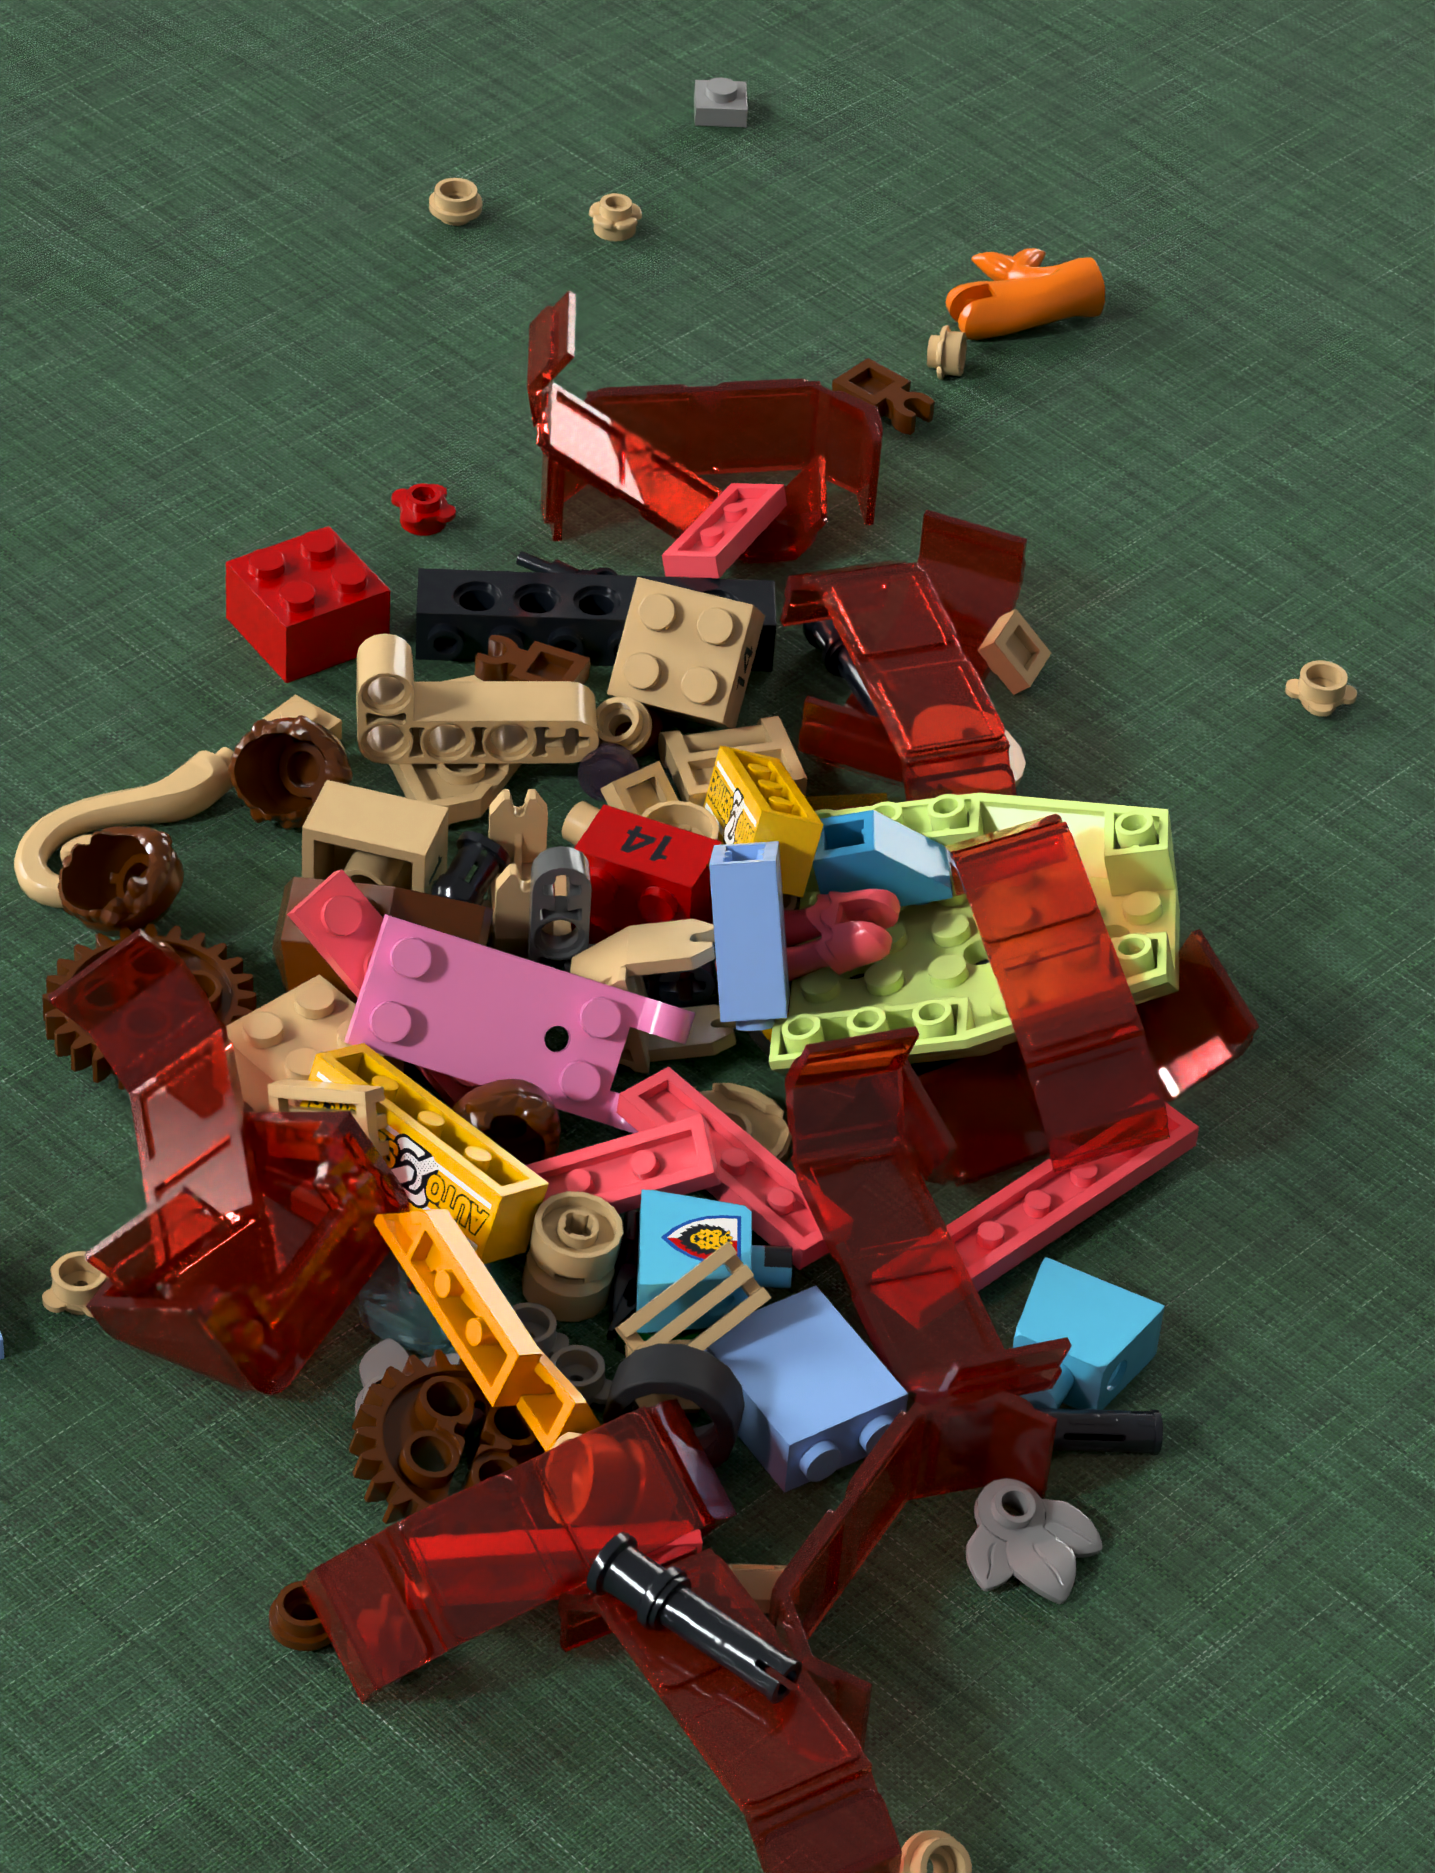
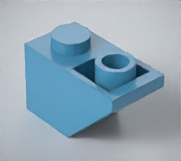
M875 810L820 819L823 823V829L812 864L820 894H829L830 891L851 892L862 889H884L897 896L901 907L925 905L933 901L953 898L951 857L948 847Z

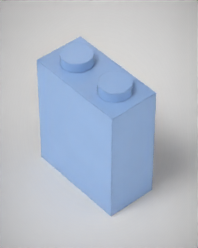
M779 841L714 845L709 863L720 1021H735L736 1029L741 1031L770 1029L773 1027L775 1019L787 1018L790 997Z
M817 1286L754 1311L704 1350L727 1365L741 1384L745 1407L738 1436L784 1493L810 1481H821L829 1477L836 1470L869 1455H880L903 1440L908 1400L907 1391Z

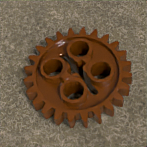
M154 924L146 926L143 936H134L127 926H122L120 928L119 940L112 941L102 933L95 934L96 949L92 950L86 946L76 944L74 946V961L58 959L57 975L47 976V993L42 995L47 1040H55V1054L57 1057L71 1055V1070L77 1072L92 1065L93 1082L99 1083L110 1074L117 1075L118 1088L121 1090L127 1088L133 1079H142L146 1092H152L157 1079L166 1078L169 1085L174 1089H180L181 1075L186 1073L200 1082L205 1081V1065L208 1064L216 1068V1031L256 1010V992H253L252 974L243 973V959L241 957L227 959V945L225 943H220L206 949L205 933L203 932L194 935L188 941L181 939L180 926L175 925L167 936H158Z
M436 1349L427 1367L418 1357L411 1355L408 1357L402 1372L390 1366L386 1369L380 1385L371 1384L352 1425V1429L356 1432L349 1446V1453L359 1456L353 1471L354 1478L371 1480L364 1496L365 1501L379 1502L386 1500L389 1505L382 1519L385 1524L396 1522L401 1518L408 1521L410 1525L406 1533L407 1541L408 1539H417L423 1532L432 1535L433 1538L442 1535L468 1536L499 1534L510 1531L551 1530L554 1522L547 1514L542 1493L544 1466L548 1457L547 1453L516 1406H491L461 1358L458 1364H450L443 1351ZM474 1408H479L484 1413L483 1420L467 1463L468 1472L461 1485L458 1500L455 1501L448 1496L449 1487L464 1448V1436L472 1420Z

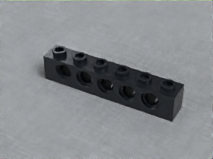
M418 568L415 660L475 662V657L478 653L488 655L490 636L501 635L512 639L518 648L527 651L534 641L589 657L591 666H614L637 577L754 605L765 615L751 671L772 672L776 636L775 581Z

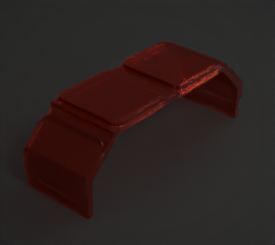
M568 290L553 307L550 305L545 307L529 324L527 390L533 426L537 425V445L549 459L615 500L621 498L638 509L646 521L677 540L723 491L552 381L575 355L576 294ZM818 454L787 486H784L787 506L737 560L742 559V561L747 563L796 560L811 546L817 537L818 531L828 522L826 461L824 457Z
M802 378L734 381L719 383L717 386L688 387L684 384L606 387L597 391L587 392L586 399L578 405L576 403L569 404L544 423L541 512L544 524H550L553 541H562L564 502L593 480L806 470L856 494L865 525H874L883 427L878 408L846 392L827 389L821 385L820 381H808Z
M925 511L919 557L900 616L874 657L877 664L880 665L896 688L900 697L911 708L914 720L927 710L943 707L967 710L991 671L987 662L977 650L998 618L1015 609L1024 580L1026 538L934 511ZM853 692L844 706L811 696L806 697L804 700L802 727L799 733L798 751L813 758V760L917 791L918 787L923 784L908 765L912 726L909 727L868 714Z
M883 561L788 576L784 592L785 603L780 619L783 627L832 619L901 759L906 801L931 799L944 794L991 793L1016 796L1015 778L1010 768L1008 752L1010 743L1004 734V725L976 670L967 661L956 639L955 629L927 574L919 567L917 562L906 564V561Z
M1055 813L945 846L954 890L957 896L965 893L1025 1062L1044 1128L1053 1172L1170 1138L1166 1105L1150 1055L1144 1028L1067 822H1063L1062 817Z
M140 928L48 995L49 1003L89 1032L130 1096L147 1209L85 1253V1259L108 1276L114 1286L132 1299L170 1282L259 1219L262 1211V1200L251 1140L246 1136L242 1116L244 1102L233 1043L228 1038L226 1025L218 1019L212 1010L207 995L184 960L165 944L155 941Z
M1200 929L1192 931L1178 952L1179 991L1104 1016L1098 1014L1064 1025L1061 1030L1043 1036L1037 1034L1004 1045L1001 1050L983 1056L967 1057L921 1076L916 1075L899 1044L890 1047L881 1064L874 1067L867 1081L924 1180L945 1185L948 1181H953L957 1187L977 1182L1081 1138L1149 1092H1153L1166 1103L1179 1099L1187 1090L1207 1080L1242 1056L1252 1043L1253 1036L1260 1026Z
M916 1026L807 1044L802 1054L793 1061L785 1077L787 1120L793 1142L791 1162L797 1173L798 1185L833 1259L839 1263L852 1291V1301L880 1361L907 1392L910 1391L916 1394L914 1398L916 1402L939 1412L1052 1389L1062 1373L1060 1365L1072 1346L1068 1337L1004 1349L906 1144L902 1068L920 1035Z
M999 1387L942 1397L932 1405L925 1406L915 1401L908 1412L902 1410L896 1416L851 1478L842 1503L836 1511L829 1509L781 1573L772 1589L766 1641L802 1663V1671L796 1684L773 1668L767 1669L768 1675L791 1690L781 1702L777 1704L772 1703L775 1716L790 1753L817 1766L824 1767L830 1765L857 1778L862 1770L872 1684L814 1657L807 1640L908 1500L985 1487L988 1483L1002 1478L1016 1479L1024 1482L1033 1488L1041 1499H1045L1057 1425L1056 1418L1034 1409L1032 1404L1026 1399Z
M675 1398L659 1402L655 1406H643L631 1413L622 1415L499 1475L490 1477L409 1515L407 1518L386 1527L360 1544L354 1545L314 1568L306 1576L302 1585L361 1703L372 1699L389 1684L453 1648L585 1585L595 1558L605 1544L615 1535L621 1532L629 1533L636 1538L638 1542L637 1549L646 1555L698 1530H701V1536L704 1537L731 1520L737 1513L678 1399Z
M673 1546L649 1556V1558L666 1569L671 1566H677L685 1571L692 1583L691 1591L706 1599L726 1615L792 1658L778 1639L775 1628L725 1561L716 1555L711 1548L697 1553V1547ZM586 1583L559 1593L558 1615L561 1619L560 1646L567 1652L612 1632L615 1634L744 1814L764 1873H899L902 1851L886 1803L881 1794L878 1793L871 1772L872 1763L863 1753L858 1739L803 1667L796 1684L773 1668L767 1669L768 1675L791 1690L781 1702L773 1704L767 1700L766 1696L693 1645L682 1640L668 1628H664L661 1631L644 1628L637 1621V1612L609 1593L603 1596L596 1595L588 1589Z

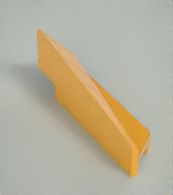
M448 1209L376 1215L373 1223L492 1407L516 1406L547 1455L557 1439L567 1432L608 1437L582 1394L537 1346Z

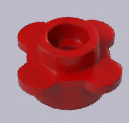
M421 483L413 485L409 489H398L392 493V504L400 508V524L404 530L411 534L428 536L439 533L445 528L446 522L452 521L456 516V508L448 504L446 500L447 489L441 485Z

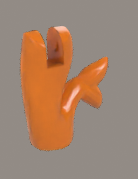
M1027 248L1014 256L997 252L979 253L971 258L972 262L994 281L970 282L954 287L947 295L946 307L954 321L958 322L960 331L965 332L967 339L982 340L1008 335L1075 316L1097 317L1102 313L1105 304V284L1099 266L1093 258L1085 257L1055 266L1040 267L1046 253L1038 248Z

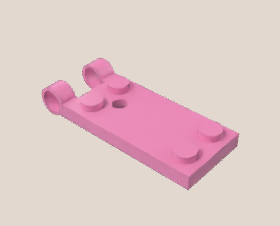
M385 914L344 1042L350 1045L365 1043L379 1054L479 1085L504 1079L525 1080L540 1087L553 1101L556 1109L631 1133H637L638 1131L616 1113L619 1093L610 1090L630 1027L686 1045L695 1012ZM554 1026L565 1028L569 1037L566 1047L560 1051L549 1050L544 1041L546 1032Z

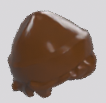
M299 715L297 718L287 717L272 721L265 719L256 721L251 731L246 733L236 745L228 767L231 783L235 787L239 798L243 799L246 806L250 808L251 818L258 824L267 820L279 821L280 825L286 830L301 828L304 825L326 780L349 785L353 778L349 757L341 741L330 730L303 715Z
M114 826L94 832L90 844L77 843L73 846L71 855L65 857L62 862L63 868L59 872L57 887L62 907L66 913L75 916L87 928L92 929L96 933L115 937L120 936V928L122 926H127L132 933L145 930L148 924H156L169 911L181 889L184 869L180 858L172 847V839L169 834L146 826L126 828Z
M504 1079L486 1083L468 1092L451 1108L524 1165L556 1156L561 1131L558 1112L550 1097L540 1087L531 1082L520 1079Z

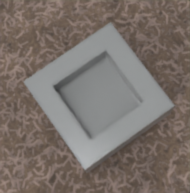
M722 77L711 80H695V126L747 127L746 82L733 81Z

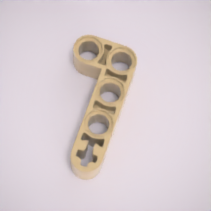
M378 634L366 639L359 646L356 681L357 742L359 751L363 756L375 763H576L590 758L597 751L599 732L595 696L589 687L581 683L571 681L414 682L413 654L411 646L404 639L392 634Z

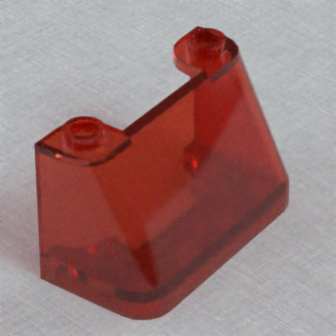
M350 1111L239 1112L218 1139L214 1147L212 1159L214 1174L230 1200L159 1290L145 1274L134 1271L115 1273L104 1282L86 1305L103 1330L113 1339L241 1392L256 1395H274L286 1389L390 1252V1247L373 1223L376 1215L410 1212L408 1196L403 1186Z

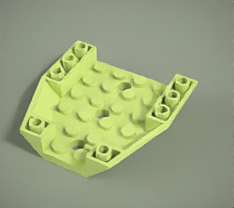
M972 793L964 795L944 794L931 799L898 803L886 801L873 806L840 810L820 809L815 811L819 819L875 810L948 847L951 857L953 898L933 901L925 905L902 906L897 923L893 927L885 929L892 936V948L889 955L881 961L856 968L851 972L847 971L841 975H838L830 967L821 968L792 980L788 1017L775 1019L772 1027L769 1065L772 1071L788 1077L983 1056L1001 1050L1004 1045L1037 1034L1043 1036L1061 1030L1064 1025L1098 1014L1104 1016L1179 991L1180 908L1168 809L991 793ZM813 865L804 896L800 898L799 909L813 906L817 902L816 895L820 894ZM818 937V938H815V939H812V940H809V941H806V942H803V943H800V944H797V945L805 944V943L814 941V940H816V939H819V938H821V937ZM992 959L990 963L975 965L982 960ZM864 974V977L858 979H849L852 976Z

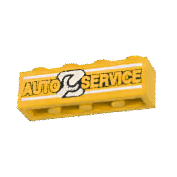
M720 745L703 805L705 809L715 816L719 825L718 841H722V845L779 841L783 894L803 898L823 829V823L780 759Z
M365 1043L316 1054L308 1081L384 1087L385 1100L375 1104L376 1113L386 1114L387 1127L378 1130L379 1140L389 1141V1154L371 1160L340 1157L342 1160L362 1174L364 1180L370 1186L382 1190L409 1212L448 1209L483 1264L526 1252L531 1237L534 1217L540 1204L543 1203L549 1185L548 1182ZM302 1100L300 1105L303 1107L356 1111L355 1104ZM296 1123L311 1134L359 1138L358 1128Z

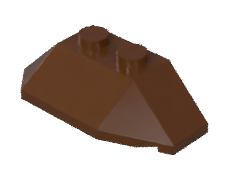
M293 877L284 887L272 945V951L285 991L287 993L320 974L356 1004L358 998L287 915L318 887L324 879ZM354 883L383 918L386 914L477 944L487 945L494 910L492 908L395 886Z

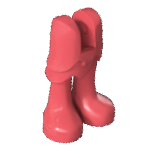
M874 888L851 892L830 891L829 894H817V902L811 907L799 910H784L789 981H792L821 968L830 967L838 975H841L847 971L851 972L856 968L881 961L889 955L892 948V936L885 929L893 927L897 923L901 905L897 896L892 892ZM821 937V938L816 939V940H814V941H811V942H808V943H805V944H801V945H797V944H800V943H803V942H806V941H809V940H812V939Z

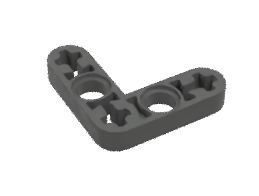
M558 846L541 852L533 861L530 883L527 959L552 967L551 960H563L564 971L569 973L572 957L595 945L589 944L592 893L589 861L582 852L575 848ZM556 876H567L566 896H555L554 883ZM556 920L568 921L576 926L572 932L561 936L550 935L542 930L546 924ZM712 961L694 970L657 974V980H650V975H642L648 998L679 1008L693 1007L705 1002L713 994L715 988ZM690 972V978L680 979L681 973Z

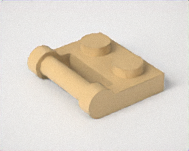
M779 716L759 718L757 725L688 735H682L680 730L659 733L658 748L664 768L669 769L682 801L691 802L703 807L720 745L780 759L798 788L806 797L807 776Z

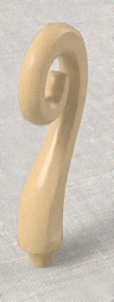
M222 747L215 754L206 750L199 751L177 770L158 782L85 798L45 815L24 834L17 848L14 858V870L20 888L30 899L53 908H63L57 887L59 875L47 867L48 860L61 845L63 846L60 850L61 862H63L65 857L71 855V850L75 844H90L92 835L81 834L114 826L176 822L205 811L233 787L228 767L234 752L227 747Z

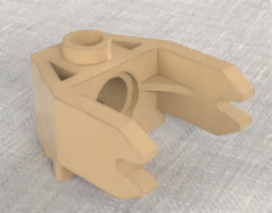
M503 789L489 805L488 838L501 845L508 852L511 864L501 874L496 875L488 888V900H484L482 906L494 909L488 935L490 948L527 959L531 867L534 859L541 852L545 851L547 847L548 809L546 802L536 789H528L524 800L525 803L519 807L513 805L510 790ZM566 875L556 876L554 883L555 896H566ZM564 920L552 921L542 928L544 932L554 936L566 935L572 932L571 923ZM551 960L552 964L563 963V960Z
M696 919L631 925L573 956L570 973L647 997L642 975L694 970L715 959L716 954L713 942H715L714 925ZM716 1004L684 1007L682 1009L695 1012L686 1045L630 1027L619 1064L628 1066L636 1072L649 1073L650 1062L716 1055L736 1045L737 1040L734 1031L736 1023L735 1021L721 1022L720 1007Z

